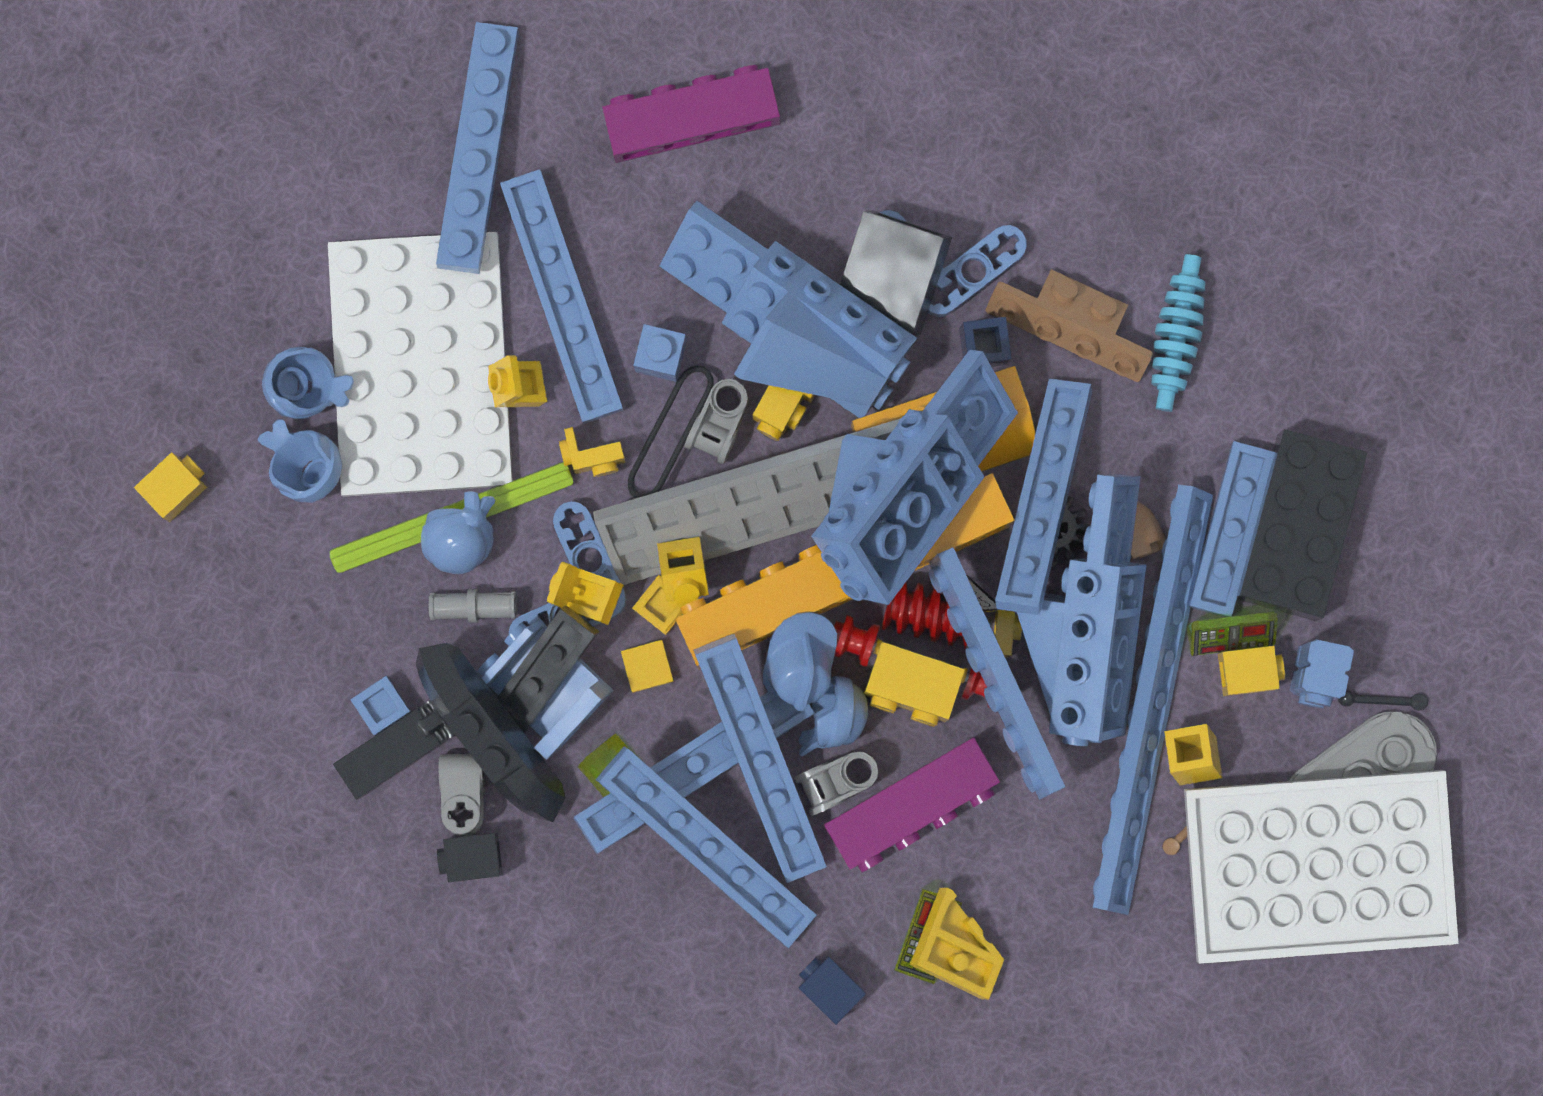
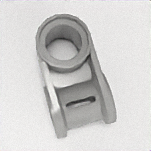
M724 379L713 386L701 413L698 414L690 430L684 448L691 450L695 447L717 457V462L724 465L737 438L738 428L749 404L747 391L741 383L733 379ZM725 389H735L741 395L740 405L732 411L721 409L717 403L719 394ZM703 434L713 437L721 442L717 443L715 441H712L706 437H703Z
M854 752L829 763L828 761L795 776L794 780L796 783H801L811 805L809 813L812 817L845 802L846 798L874 785L878 778L879 769L877 762L872 756L864 752ZM858 758L868 761L872 769L871 777L862 784L852 782L847 775L849 763ZM816 779L818 780L822 788V791L825 795L824 799L822 798L817 788V785L815 783Z
M440 754L439 787L441 792L442 822L449 831L457 836H471L479 831L484 819L483 792L485 791V780H482V769L470 754ZM460 805H465L466 810L474 815L473 819L466 820L465 827L460 828V824L452 819V813H458Z

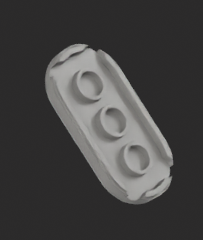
M1382 712L1365 720L1293 773L1288 781L1433 771L1436 761L1435 755H1437L1436 742L1429 728L1417 717L1401 712Z

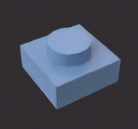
M388 676L383 677L350 699L374 736L411 713V710Z

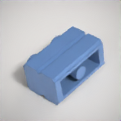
M1313 640L1299 646L1295 666L1298 667V670L1293 672L1290 691L1293 695L1299 696L1298 703L1324 709V706L1331 707L1332 700L1345 696L1349 679L1345 672L1351 669L1354 650L1349 646L1321 640Z

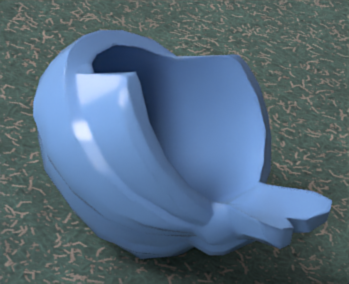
M312 347L289 348L275 355L267 364L262 379L263 393L269 405L280 415L292 419L309 418L322 412L326 407L333 405V403L337 407L347 406L349 399L345 391L352 389L354 384L352 376L335 377L333 366L322 352ZM309 380L312 382L311 393L306 394Z
M277 419L273 423V432L266 431L259 435L258 441L260 444L275 452L270 463L269 478L272 485L279 489L282 495L297 502L313 503L324 498L335 488L341 475L342 460L338 447L329 437L312 430L290 433L285 421L282 419ZM309 461H312V462L309 463V465L305 468L304 473H303V475H302L303 467H304Z
M467 491L464 493L465 507L463 510L452 508L436 509L429 512L421 532V548L425 558L440 571L452 574H464L479 566L492 551L494 530L491 523L486 520V515L496 501L494 497L484 496L480 499L477 492Z
M844 676L831 677L830 687L826 694L818 701L812 703V709L815 712L813 714L815 727L811 730L802 731L799 738V744L802 746L799 755L804 756L816 748L848 745L860 737L869 716L867 698L861 688L855 685L850 678Z

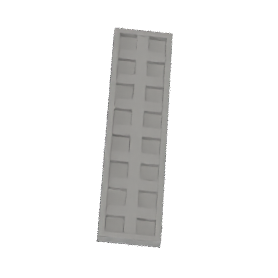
M900 419L851 434L886 440ZM846 435L593 511L594 522L621 584L625 585L661 574L657 543L700 537L703 559L705 561L818 527L829 512L841 444ZM694 555L669 559L670 567L695 563Z

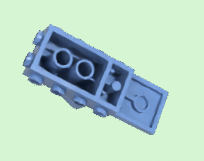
M698 201L688 210L659 267L725 311L727 314L722 324L751 343L734 375L742 380L831 398L858 418L865 417L872 407L880 410L894 390L888 384L891 380L897 383L911 362L905 357L917 338L777 241L769 249L765 248Z
M969 350L924 410L909 409L886 440L847 434L843 438L829 512L811 537L822 552L821 558L833 569L841 582V589L850 598L857 601L864 599L889 605L983 480L984 475L978 465L1018 414L983 351Z
M1125 474L1097 475V482L1092 484L1089 493V506L1093 508L1092 523L1085 531L1083 542L1084 550L1088 552L1086 559L1070 560L1069 567L1065 568L1062 576V591L1066 593V596L1045 593L1040 615L1017 612L1051 716L1049 734L1063 736L1062 743L1088 746L1089 742L1102 743L1104 740L1124 736L1126 733L1146 564L1130 562L1140 476Z

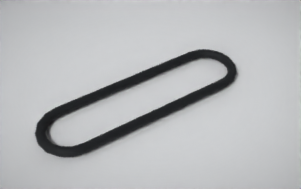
M690 367L677 380L630 471L627 482L628 490L633 497H643L659 492L662 489L686 443L698 414L701 413L714 386L713 376L706 367ZM692 373H703L707 378L706 390L657 485L649 493H638L634 488L635 475L683 382Z

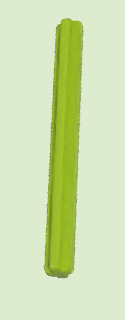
M561 462L507 484L481 492L478 495L480 499L484 496H493L496 500L486 515V518L567 488L573 484V477L569 467L564 466V462ZM464 499L439 509L453 508L463 510L465 507ZM428 513L331 549L329 553L334 569L337 573H342L421 543V532L426 523Z

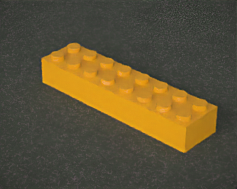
M993 473L983 478L914 571L929 565V562L943 551L954 548L955 552L1011 526L1014 518ZM817 545L800 552L799 562L785 568L783 561L759 571L761 579L746 586L743 579L720 589L721 598L706 604L703 597L680 608L683 615L675 618L698 670L701 668L693 651L696 648L734 633L741 650H744L772 637L775 629L785 619L797 613L813 612L822 614L852 600L841 589V582L833 569L821 558L822 552Z

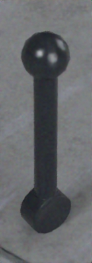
M1346 690L1345 696L1338 699L1339 703L1344 707H1349L1353 703L1411 706L1414 710L1420 711L1424 710L1428 705V699L1423 694H1415L1412 697L1355 695L1350 690Z

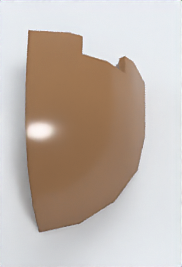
M1138 501L1130 562L1161 551L1166 540L1160 523L1152 511Z

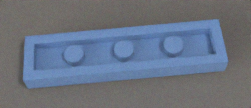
M1236 441L1232 442L1189 607L1227 618L1232 617L1275 452Z

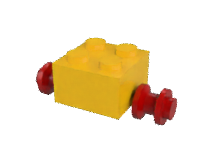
M847 615L845 623L835 622L834 628L837 633L835 657L840 658L847 651L859 655L860 665L867 667L871 652L874 651L873 654L877 655L864 692L865 696L872 698L869 706L893 714L896 708L900 707L912 711L911 720L935 727L938 720L942 722L949 720L961 683L965 682L961 699L968 700L973 694L985 697L984 689L987 686L981 673L974 672L971 667L969 673H967V668L962 669L884 643L880 639L875 643L880 626L873 624L867 631L854 626L853 617Z

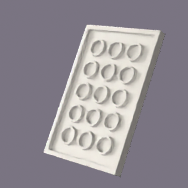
M498 232L486 233L480 274L438 269L436 260L441 235L328 242L335 377L348 375L352 376L354 380L352 389L345 391L349 399L348 405L345 407L336 406L338 445L342 460L340 475L341 496L488 488L513 481L508 407L495 408L493 394L488 386V366L505 357Z
M1433 770L1184 789L1196 959L1199 964L1458 944L1446 771Z

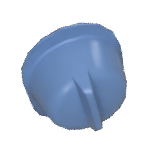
M797 613L785 619L775 629L770 640L763 669V684L768 692L776 697H780L789 704H793L797 711L803 712L806 705L818 701L826 694L830 687L831 668L837 646V633L830 620L818 613Z

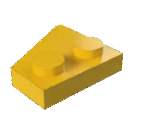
M939 888L910 965L973 996L989 1000L1004 958L992 943L986 941L983 936V930L974 918L967 917L955 901L957 895L949 888Z

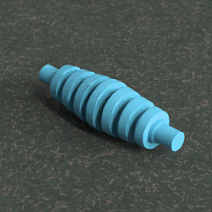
M1186 254L1184 256L1182 272L1179 275H1173L1169 285L1178 288V291H1168L1164 301L1175 305V307L1161 308L1159 318L1172 321V324L1158 323L1155 328L1157 336L1169 338V340H1155L1153 349L1157 353L1166 354L1165 358L1154 357L1152 365L1154 369L1162 371V375H1152L1151 384L1159 390L1155 409L1172 412L1175 395L1178 391H1185L1188 381L1179 378V374L1189 375L1193 365L1182 361V358H1196L1198 348L1185 344V342L1199 343L1202 338L1200 330L1188 327L1189 325L1202 326L1204 317L1202 314L1192 311V308L1203 309L1205 301L1203 297L1195 294V292H1204L1206 282L1198 276L1201 257Z

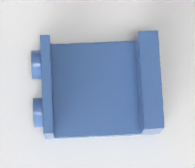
M540 619L528 627L523 623L517 626L504 641L509 646L500 657L494 653L478 669L477 672L482 676L483 681L498 695L546 630L547 626ZM581 658L531 726L542 737V740L534 748L546 760L566 744L614 691Z

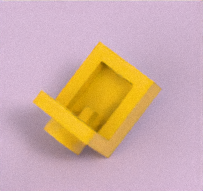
M507 355L488 366V386L493 394L495 408L539 407L547 402L540 361H518L516 355Z
M573 427L564 429L566 440L559 441L564 466L573 465L576 474L592 471L594 477L605 476L618 472L617 464L626 463L620 442L579 451Z
M561 562L558 571L550 581V592L547 602L560 608L567 605L578 615L609 625L623 584Z
M1006 610L996 611L994 635L1004 657L1009 658L1012 656L1013 640L1021 639L1022 627L1015 612Z

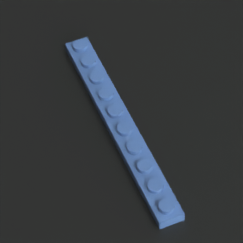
M1178 484L1176 497L1171 503V523L1168 538L1162 547L1163 563L1160 578L1153 591L1154 607L1151 622L1147 625L1145 631L1146 646L1143 661L1136 675L1137 691L1134 706L1128 714L1129 730L1126 745L1119 758L1120 775L1117 789L1111 798L1110 807L1112 814L1108 833L1102 842L1103 858L1100 873L1093 887L1095 897L1093 908L1129 915L1165 736L1164 731H1166L1191 608L1189 603L1199 568L1213 499L1212 494L1194 486Z

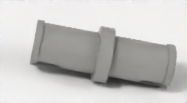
M468 589L467 593H430L429 596L430 620L468 619L469 623H478L480 618L516 619L518 615L516 591L479 593L478 589Z

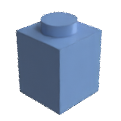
M644 324L633 365L635 372L677 382L687 343L686 334Z

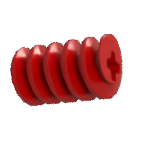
M905 582L890 604L886 606L881 630L885 631L892 620H895L897 633L902 635L908 625L912 624L914 637L919 639L924 630L929 628L931 642L935 643L942 632H946L948 646H953L958 637L963 636L961 632L957 633L951 626L947 615V609L950 607L946 599L942 601L941 593H938L934 588L929 596L925 597L923 584L917 583L913 591L908 593L907 582ZM963 637L964 649H966L967 643Z

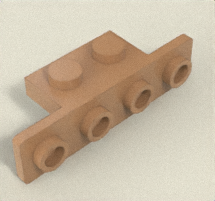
M1052 269L1038 298L1008 284L998 282L985 309L990 315L997 318L1006 317L1007 323L1135 382L1141 380L1153 356L1152 351L1116 335L1128 304Z

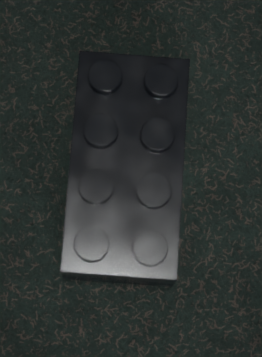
M1284 429L1276 437L1273 449L1275 454L1236 597L1237 600L1318 621L1324 618L1368 452Z

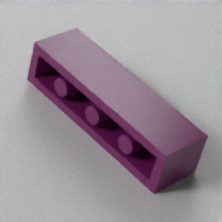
M749 65L734 70V76L717 79V75H706L694 79L691 86L676 89L675 85L669 84L652 89L649 96L635 99L633 94H626L610 99V105L602 106L615 163L780 125V115L768 68L759 70L757 65Z
M973 737L824 824V827L849 870L858 866L861 873L882 862L884 859L880 852L895 844L900 851L921 839L917 831L926 825L933 823L935 828L938 829L957 818L958 814L955 808L967 801H970L974 808L996 795L992 787L1000 783Z

